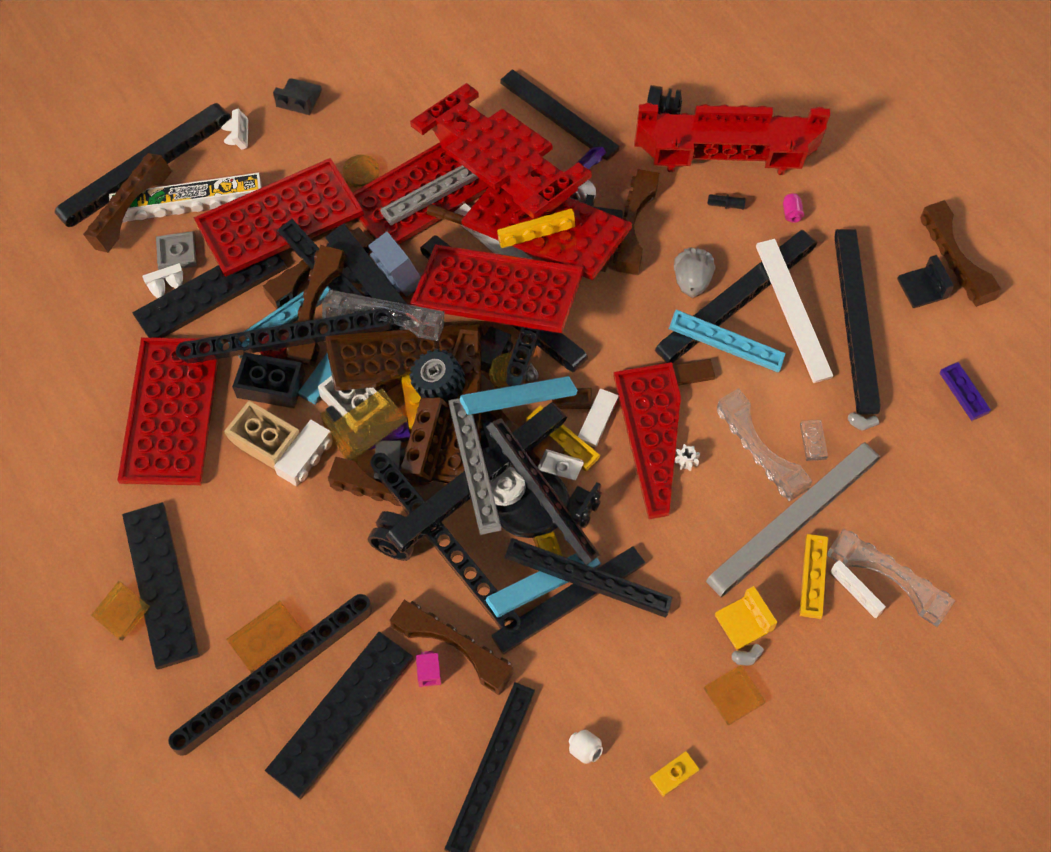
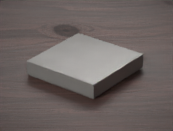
M194 231L156 236L158 270L180 263L181 268L197 266Z

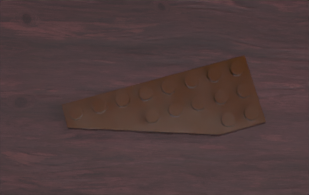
M481 324L325 336L335 391L374 388L412 373L410 369L411 366H415L414 361L416 359L419 360L420 355L427 354L429 350L432 352L435 349H440V351L446 350L452 354L460 329L478 331L481 334L482 341L484 335Z
M460 329L452 354L465 373V384L462 385V392L458 391L459 396L457 398L453 397L452 400L460 398L461 395L481 392V334L474 330ZM451 412L432 477V481L450 483L465 471ZM481 413L473 414L481 444Z

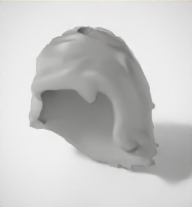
M689 247L675 257L674 271L681 291L694 298L705 292L712 280L716 266L712 254L706 250Z

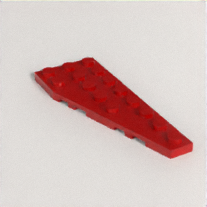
M672 362L614 372L613 377L619 395L648 519L669 516L681 395Z

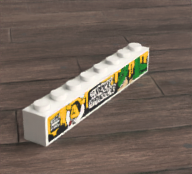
M259 173L148 188L133 200L127 209L122 223L214 209L262 188ZM116 193L109 194V200H110L111 197L114 196Z

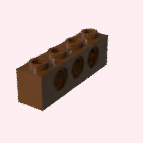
M442 398L420 399L400 470L404 477L410 481H432L450 415L449 404Z

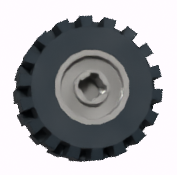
M435 349L434 352L429 350L427 354H421L419 360L416 359L414 361L415 366H411V384L421 398H442L448 402L453 397L457 398L459 396L458 391L462 392L463 390L462 385L465 384V373L453 354L448 353L446 350L440 351V349Z

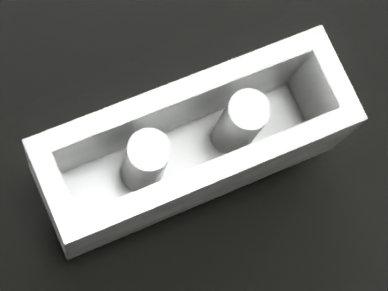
M310 419L274 465L277 475L295 486L303 482L307 478L312 466H316L320 461L322 453L331 447L333 442L331 431Z

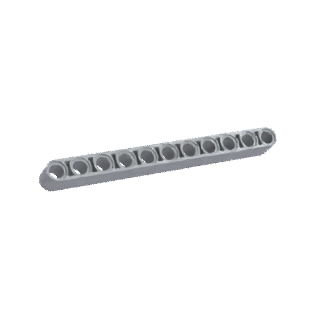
M866 442L862 443L708 577L706 583L720 597L726 595L879 460L880 455Z

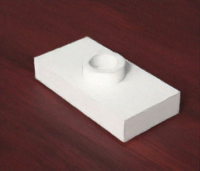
M546 449L538 468L541 471L576 481L584 462L581 459Z

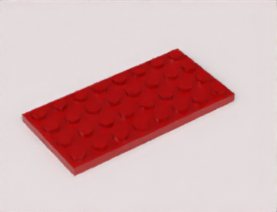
M441 142L353 192L364 215L358 217V220L375 240L385 232H388L399 245L441 220L427 215L428 206L401 221L390 225L380 210L462 166L455 159L450 160L446 164L441 162L440 158L447 154L446 150L441 147ZM478 178L432 204L454 212L464 203L468 204L480 197L489 185Z
M328 158L194 217V220L226 277L291 248L277 231L291 219L311 239L343 223L364 215L334 162L331 158Z
M489 186L461 221L463 226L499 241L498 229L530 221L533 218L525 214L517 220L513 213L519 210L520 206L513 201V196L501 187L495 190ZM568 197L564 203L547 215L572 208L575 227L512 245V247L548 262L583 267V277L593 281L632 229V223Z
M435 245L412 297L410 306L412 309L562 333L584 270L583 267Z
M141 337L117 479L119 484L201 486L219 359L186 363L176 355L177 345L185 341L197 339ZM210 345L204 348L203 353L210 351ZM187 349L184 352V357L190 355L191 349Z

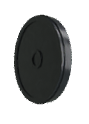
M539 470L564 506L569 510L570 497L563 481L555 474ZM527 484L525 493L520 500L507 506L496 505L502 528L515 536L534 538L548 534L557 528L546 509L541 507L536 495L528 489Z

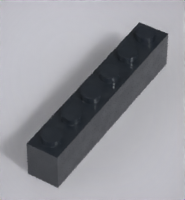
M344 223L325 237L329 242L326 245L327 247L344 251L347 257L343 268L348 267L351 271L349 275L355 283L359 281L363 286L360 289L367 298L369 296L372 297L374 300L372 305L375 309H385L391 314L394 320L393 326L396 330L404 325L403 321H408L415 317L407 303Z

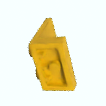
M754 586L746 590L743 598L715 613V617L737 650L774 631L777 625L776 619Z

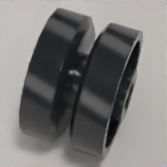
M382 511L376 521L378 528L372 529L367 538L368 543L384 555L401 561L409 560L414 551L412 545L405 552L400 553L386 538L387 533L405 517L394 512Z

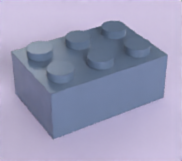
M385 232L368 245L372 251L370 256L398 293L402 292L407 297L416 290L421 277L408 256L388 232Z

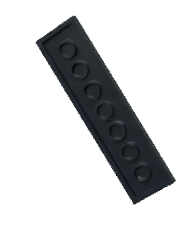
M275 254L226 277L219 265L132 313L148 338H164L284 271L287 267L279 254Z
M158 503L122 514L155 668L159 670L200 657L164 503Z
M378 632L269 764L265 772L297 798L301 799L410 664L413 656L381 632Z

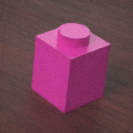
M424 651L421 655H416L419 687L441 685L438 653Z

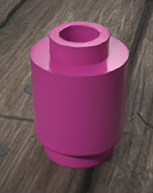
M794 193L786 195L783 201L785 219L792 223L799 222L804 217L802 200Z

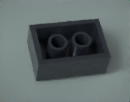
M244 352L232 387L236 397L239 399L295 409L305 372L301 362Z

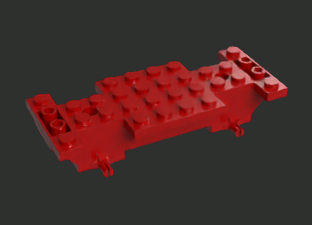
M467 83L410 121L411 127L421 135H424L431 129L434 131L441 142V147L447 153L440 158L442 163L446 164L450 160L455 159L493 189L497 190L501 187L512 195L513 201L520 206V209L513 213L517 220L525 214H528L533 219L546 216L564 203L568 197L577 192L579 186L592 178V171L579 162L563 172L543 158L544 155L553 150L552 143L503 108L487 118L469 105V103L479 97V93Z
M651 103L639 104L634 147H642L654 159V165L667 166V171L671 172L672 169V173L675 171V167L691 166L692 160L765 161V168L778 169L777 173L784 175L787 169H802L805 159L812 152L817 151L827 129L830 109H824L823 107L811 108L808 118L801 116L783 117L780 115L772 117L773 107H748L746 105L738 107L728 105L710 106L703 104L696 106L694 115L687 113L677 115L669 113L658 114V105Z

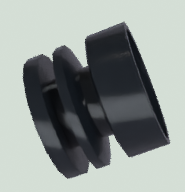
M650 85L647 103L658 105V114L669 113L679 115L682 107L681 89H677L675 97H671L672 88H669L667 96H664L663 87Z

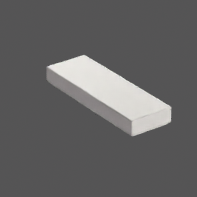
M603 389L599 390L578 435L587 445L596 448L619 395Z
M840 560L837 561L830 571L831 574L874 618L881 615L886 606Z

